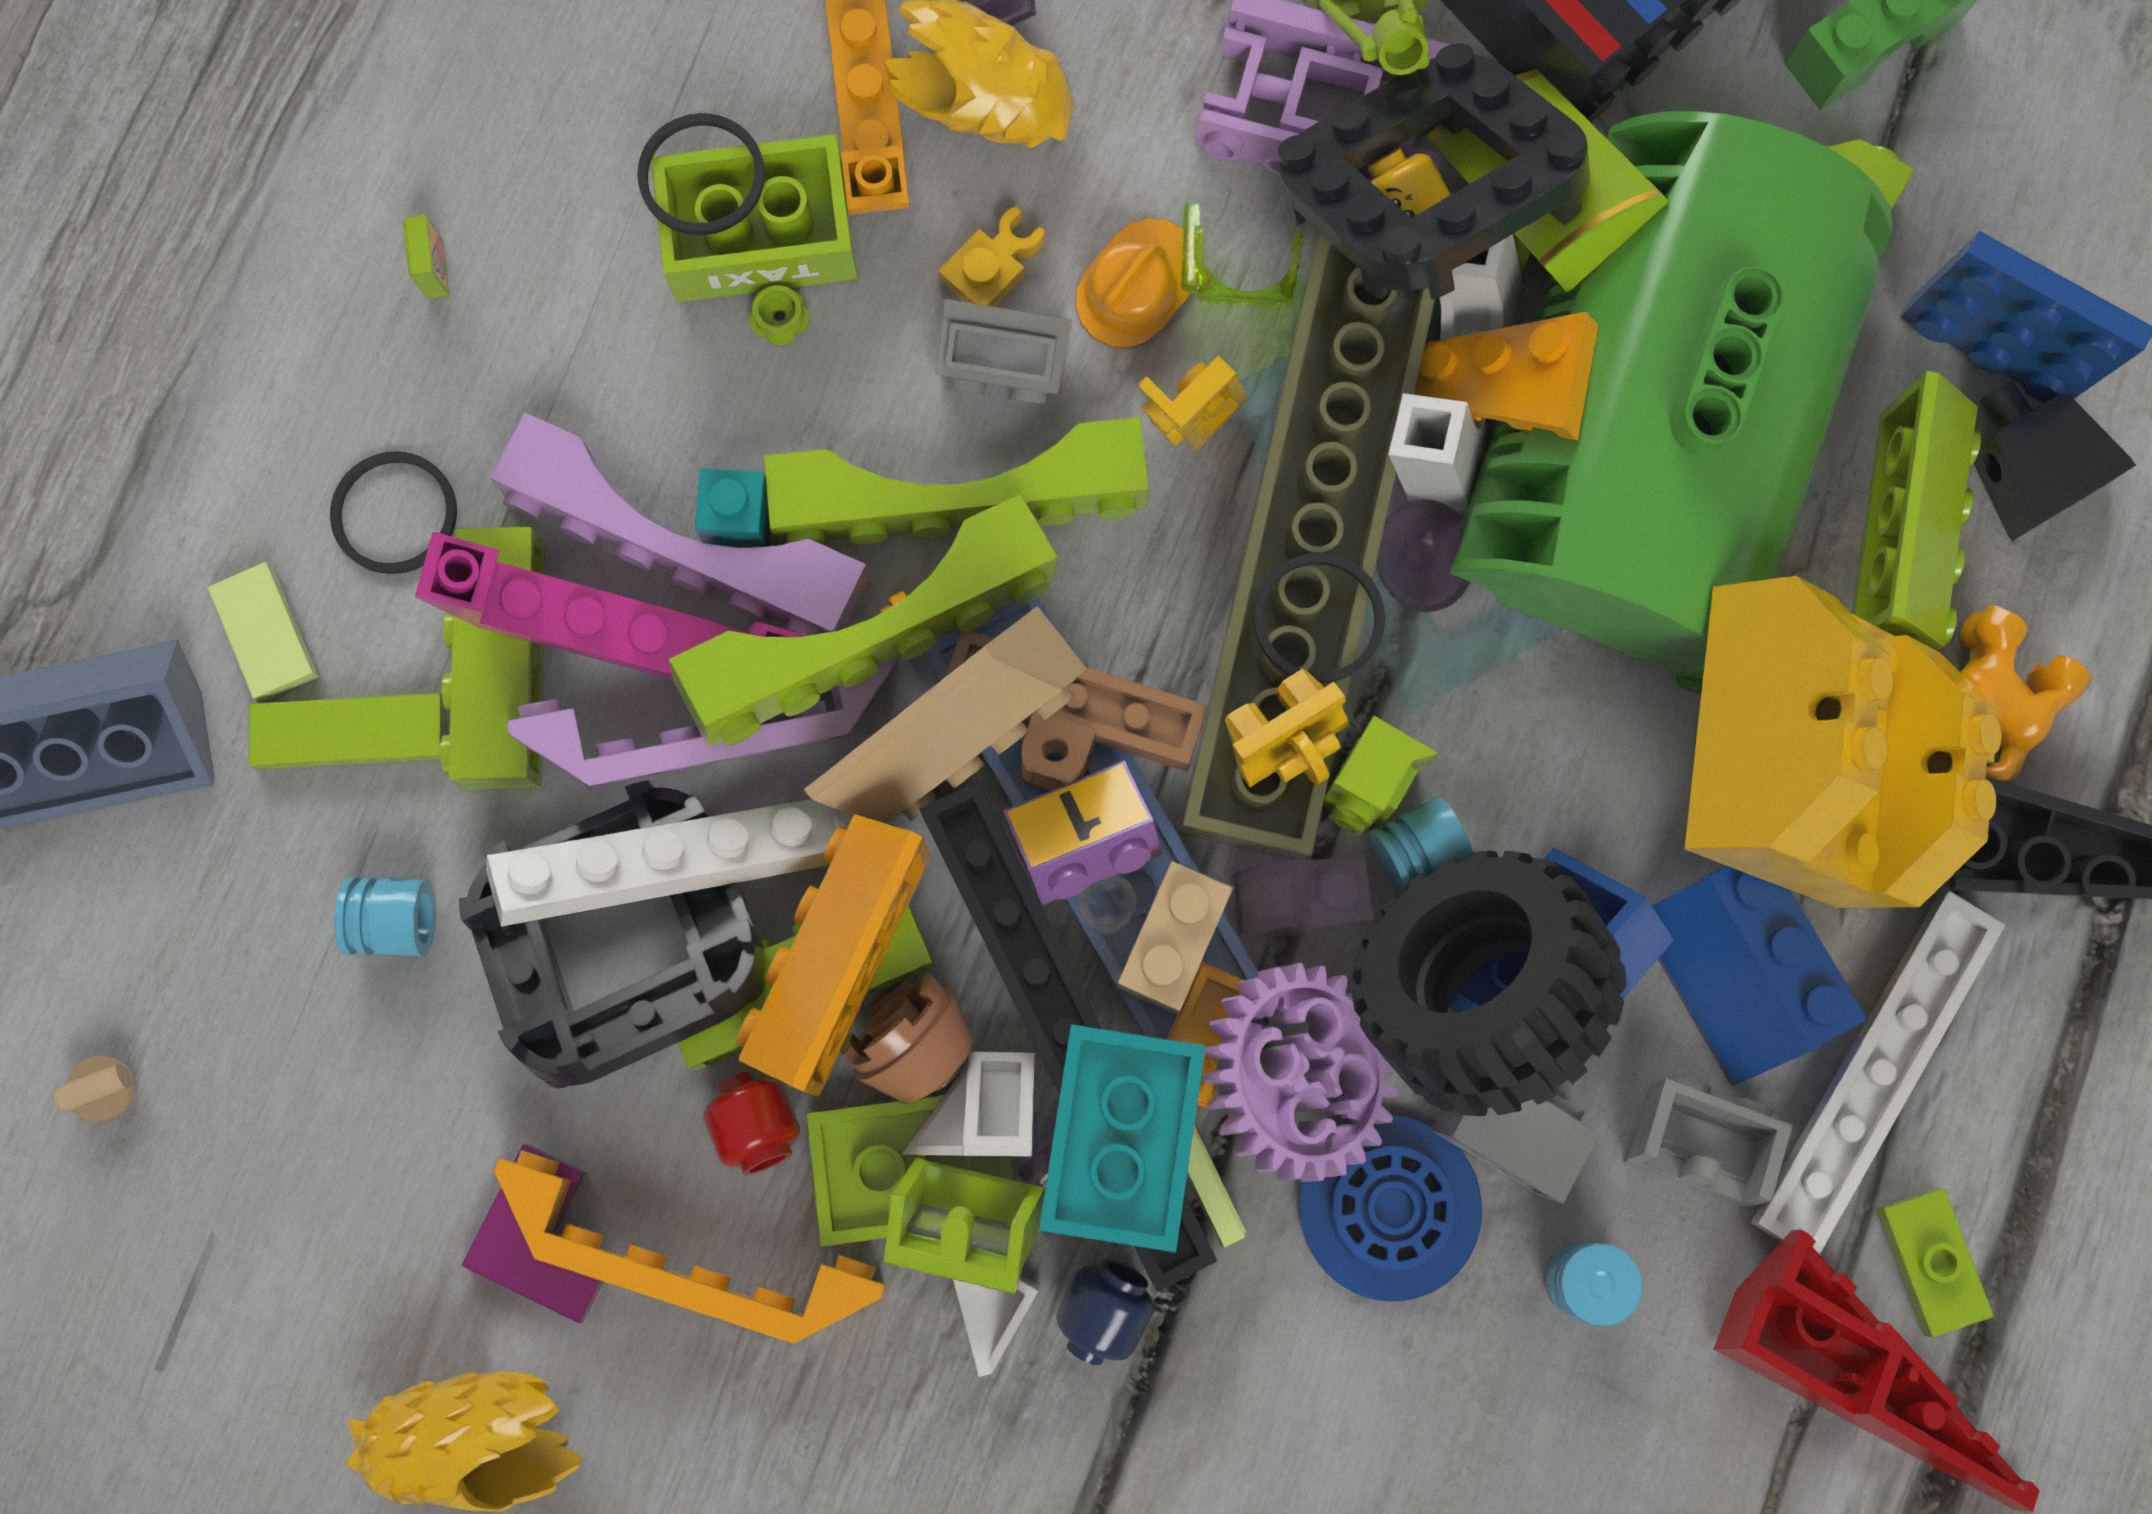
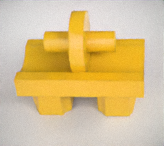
M1301 669L1283 680L1277 688L1278 699L1287 710L1268 722L1255 703H1246L1228 714L1225 718L1227 731L1233 743L1239 773L1249 787L1277 771L1284 783L1302 772L1315 785H1319L1329 779L1330 775L1323 759L1341 749L1335 734L1349 726L1348 718L1342 706L1346 702L1345 695L1335 682L1323 687L1305 669Z

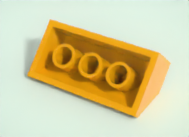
M854 814L847 829L842 826H838L835 829L823 855V862L830 865L819 889L809 886L797 908L794 922L800 924L801 928L792 947L788 949L781 946L768 969L765 983L773 987L762 1010L753 1007L749 1011L739 1030L736 1044L744 1048L738 1061L803 1092L820 1096L931 858V854L922 836Z

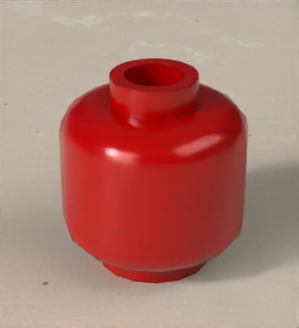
M745 1071L733 1075L716 1085L719 1096L715 1097L705 1107L703 1120L717 1156L723 1165L730 1168H741L743 1175H751L778 1165L792 1156L793 1152L790 1146L799 1136L800 1125L781 1082L772 1078L755 1080L752 1071Z

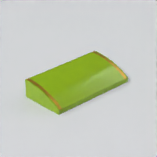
M1535 69L1516 77L1571 118L1584 131L1588 144L1590 181L1585 193L1581 197L1582 211L1570 222L1563 225L1548 213L1517 231L1514 235L1568 293L1669 201ZM1439 124L1426 136L1468 184L1508 162L1467 128L1454 135L1443 125Z

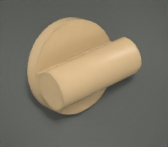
M93 1056L85 1059L73 1069L67 1084L54 1088L53 1097L58 1109L63 1113L73 1110L76 1115L88 1121H109L120 1116L130 1106L135 1094V1079L132 1071L123 1061L111 1056Z

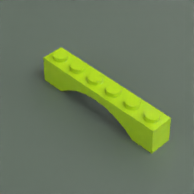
M1141 417L1078 423L1056 445L1027 464L992 478L962 484L920 485L884 478L850 464L828 449L764 455L770 529L778 545L810 539L825 546L826 540L850 538V542L854 544L870 545L886 541L888 534L913 532V536L917 538H937L949 534L952 527H961L965 519L1018 494L1022 495L1040 525H1062L1075 519L1074 515L1098 512L1100 517L1104 519H1121L1136 514L1137 508H1147L1149 493Z
M1018 494L965 519L951 548L933 573L904 600L877 616L839 631L804 637H761L727 631L670 658L669 663L673 681L709 748L723 741L726 745L737 744L758 732L761 728L760 723L783 712L786 716H794L808 710L820 700V694L841 684L846 688H851L866 682L878 672V666L899 656H902L904 660H909L924 654L936 644V638L957 628L961 632H968L980 627L993 616L994 610L1013 601H1016L1018 605L1034 601L1050 588L1058 556L1022 495Z

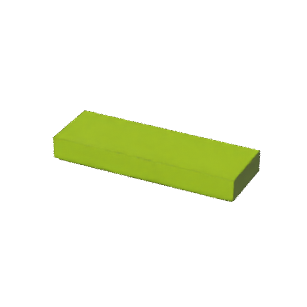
M431 693L249 704V767L255 770L440 760V743L442 736L446 734V709L443 704L442 694Z

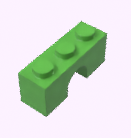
M1852 0L1809 27L1785 62V65L1815 105L1821 110L1867 81L1885 59L1909 42L1916 50L1963 20L1977 0Z

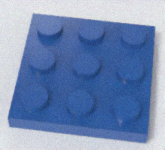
M1981 231L1967 242L1911 297L1900 316L1914 324L1915 330L1924 338L1937 343L1950 344L1968 354L1970 361L1978 368L1990 373H2002L2023 385L2025 392L2029 396L2043 403L2062 392L2071 395L2075 399L2144 351L2152 337V326Z

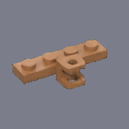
M973 631L961 632L945 677L995 638ZM1086 667L1087 670L1068 685L1076 695L1073 699L1046 720H1043L1037 711L1024 719L1029 721V731L1024 736L1021 751L1023 781L1026 785L1049 792L1085 777L1095 743L1188 771L1208 705ZM1052 755L1060 756L1063 759L1061 761L1052 762L1047 760L1046 758Z

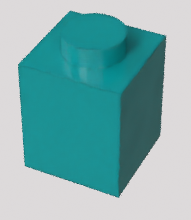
M700 468L695 531L702 543L736 548L769 547L770 520L764 471Z

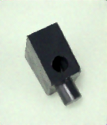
M2011 380L1978 402L1998 431L1981 442L1974 465L2012 542L2136 466L2132 458L2069 394L2062 392L2032 409Z

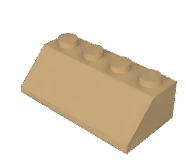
M1037 606L971 656L804 790L812 800L852 816L856 814L887 824L903 812L912 821L921 814L920 808L941 798L934 789L937 785L946 779L953 788H956L984 765L977 756L979 753L991 745L998 755L1029 731L1022 722L1024 719L1037 711L1042 719L1046 720L1073 699L1076 695L1068 685L1087 668Z

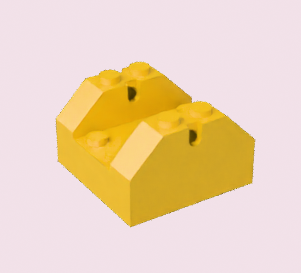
M1798 576L1714 586L1712 590L1684 850L1836 908L1920 907L1988 841L1989 819L1992 818L1996 809V794L1991 782L1985 778L1987 763H1994V755L2001 745L2002 736L2001 727L1997 719L1998 711L1940 652L1908 635L1893 636L1850 613L1835 596Z

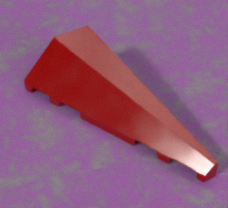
M1802 1229L1791 1230L1736 1289L1713 1350L2006 1506L2018 1511L2033 1512L2040 1492L2034 1483L2022 1480L1997 1453L2000 1448L1999 1444L1989 1433L1978 1431L1955 1406L1959 1401L1893 1326L1890 1323L1880 1322L1855 1295L1854 1292L1858 1287L1844 1273L1835 1272L1812 1247L1816 1243L1813 1237Z

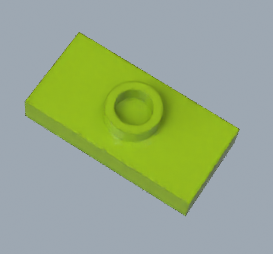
M1935 1188L1876 1208L1924 1336L1933 1338L1994 1317L1945 1188Z

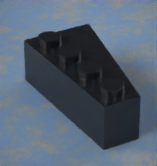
M1986 777L1985 779L1993 785L1996 794V809L1992 818L1989 819L1988 841L1938 889L2152 899V825Z

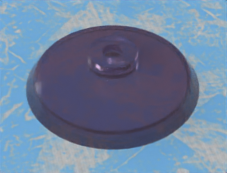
M1429 499L1410 501L1398 507L1385 521L1376 562L1377 570L1389 594L1400 604L1412 610L1434 612L1445 609L1455 603L1470 585V581L1450 574L1464 533L1460 530L1463 518L1446 504Z

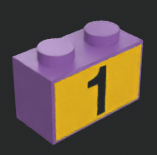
M1125 761L1003 810L1013 842L1041 905L1056 899L1074 897L1083 892L1089 885L1118 873L1134 872L1142 868L1149 860L1162 855L1154 820Z

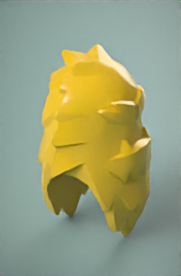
M913 0L902 2L898 12L910 23L907 33L936 53L909 51L908 58L885 60V70L891 78V90L900 101L923 117L939 121L952 131L969 135H982L986 140L992 142L1025 144L1029 149L1051 137L1059 141L1066 140L1071 115L1076 110V105L1071 94L1067 76L1059 62L1060 59L1053 52L1030 44L1024 40L1013 26L994 16L988 15L968 2L958 0Z
M472 1371L437 1383L426 1381L407 1388L394 1396H385L378 1406L372 1407L367 1420L351 1418L347 1423L356 1446L346 1461L347 1467L360 1473L364 1483L372 1492L395 1504L399 1502L403 1505L415 1503L425 1505L426 1503L470 1511L501 1512L512 1508L513 1504L530 1501L555 1492L556 1483L580 1468L582 1458L581 1455L565 1448L569 1445L567 1436L555 1431L537 1429V1426L551 1419L559 1411V1408L550 1397L543 1394V1392L549 1389V1386L542 1379L527 1373L498 1371L477 1374Z

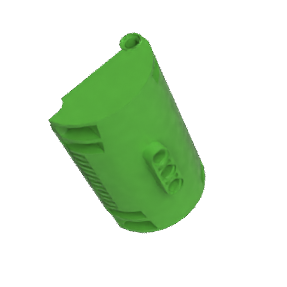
M1663 111L1636 116L1612 125L1606 138L1669 202L1568 293L1550 274L1534 319L1535 322L1587 312L1599 325L1578 441L1561 438L1550 430L1533 427L1530 432L1512 428L1507 422L1497 421L1461 523L1460 530L1464 534L1450 574L1489 590L1497 597L1496 602L1671 671L1674 673L1672 680L1678 686L1701 695L1713 587L1779 577L1876 286L1879 272L1878 258L1888 249L1894 223L1890 206L1879 187L1858 166L1835 151L1802 134L1766 122L1731 114L1702 111ZM1734 296L1745 300L1750 307L1751 315L1740 310ZM1713 354L1719 355L1727 361L1731 369V375L1724 373L1718 368ZM1693 413L1699 414L1706 419L1710 425L1711 435L1704 434L1696 427L1692 417Z

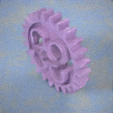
M1302 963L1262 970L1258 972V978L1239 982L1237 985L1240 995L1223 998L1221 1001L1222 1007L1229 1018L1213 1020L1209 1023L1211 1030L1221 1038L1220 1045L1205 1047L1204 1054L1210 1059L1217 1061V1070L1203 1075L1202 1082L1218 1085L1220 1095L1213 1098L1207 1104L1208 1109H1225L1228 1118L1218 1130L1220 1135L1239 1133L1241 1137L1236 1146L1235 1154L1238 1157L1256 1155L1255 1170L1258 1172L1276 1171L1277 1178L1281 1181L1299 1179L1301 1182L1324 1181L1325 1177L1347 1174L1346 1165L1363 1164L1366 1162L1363 1147L1380 1146L1382 1143L1379 1133L1373 1125L1391 1123L1393 1120L1391 1114L1381 1106L1382 1099L1397 1097L1398 1090L1384 1083V1074L1395 1070L1383 1059L1382 1055L1367 1039L1361 1029L1360 1017L1354 1011L1352 993L1346 994L1347 977L1340 975L1327 978L1325 966L1304 969ZM1268 1018L1269 1024L1274 1027L1262 1029V1025L1254 1024L1251 1020ZM1306 1019L1309 1025V1034L1302 1033L1282 1037V1031L1275 1027L1305 1022ZM1274 1041L1277 1045L1276 1047L1265 1048L1261 1051L1267 1042ZM1261 1053L1265 1060V1071H1263L1260 1064ZM1339 1076L1341 1078L1342 1089L1339 1085ZM1338 1097L1334 1102H1328L1327 1098ZM1321 1108L1323 1114L1327 1116L1341 1115L1342 1119L1350 1120L1351 1123L1336 1127V1122L1332 1119H1320L1299 1122L1297 1127L1294 1121V1111Z

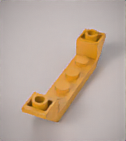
M825 0L843 150L841 152L848 215L910 208L898 98L891 90V78L886 73L884 65L885 60L893 58L886 0Z
M521 1150L517 1162L498 1158L494 1173L534 1259L793 1344L881 1299L885 1287L884 1283L873 1280L876 1270L875 1266L838 1255L834 1267L821 1263L805 1313L802 1314L792 1310L795 1301L794 1297L768 1288L757 1286L754 1297H750L728 1289L732 1277L704 1267L693 1265L690 1276L665 1269L668 1256L650 1249L630 1244L626 1255L601 1248L600 1246L604 1238L603 1234L569 1223L565 1224L562 1234L553 1232L572 1181L555 1175L559 1162Z

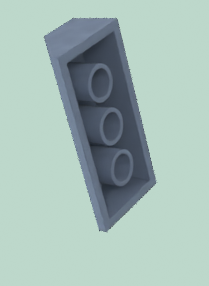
M178 640L0 676V829L213 784L214 771L202 692Z

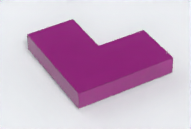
M523 1144L514 1160L515 1162H517L521 1150L559 1162L555 1175L572 1180L553 1232H556L586 1172L529 1144ZM500 1188L461 1265L577 1323L585 1321L604 1282L534 1259L502 1188Z

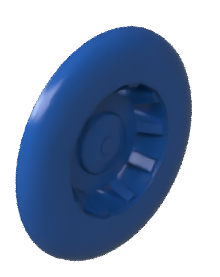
M1391 1115L1393 1117L1391 1123L1373 1125L1379 1133L1382 1143L1380 1146L1363 1147L1366 1162L1363 1164L1346 1165L1347 1174L1343 1176L1325 1177L1324 1181L1302 1182L1299 1199L1302 1231L1312 1255L1322 1269L1334 1281L1351 1292L1366 1298L1388 1302L1406 1301L1423 1297L1438 1290L1453 1279L1470 1258L1477 1243L1482 1222V1198L1479 1184L1472 1166L1464 1153L1455 1145L1430 1131L1433 1126L1414 1118ZM1380 1156H1386L1389 1166L1376 1170L1371 1160ZM1402 1157L1416 1163L1413 1173L1401 1167ZM1359 1168L1365 1174V1178L1358 1187H1354L1348 1181ZM1427 1174H1429L1437 1187L1433 1192H1430L1424 1182ZM1344 1194L1353 1198V1210L1348 1214H1342ZM1436 1202H1441L1439 1221L1434 1219V1204ZM1355 1223L1363 1234L1356 1242H1354L1346 1229V1226ZM1429 1229H1432L1435 1234L1430 1242L1424 1246L1421 1239ZM1373 1243L1385 1248L1381 1259L1367 1253V1250ZM1411 1246L1412 1256L1397 1260L1398 1249Z

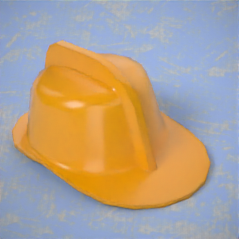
M1146 218L1124 227L1114 235L1094 259L1077 287L1076 310L1082 326L1095 340L1110 347L1132 348L1149 342L1165 327L1189 297L1200 278L1202 258L1195 240L1182 227L1162 219Z

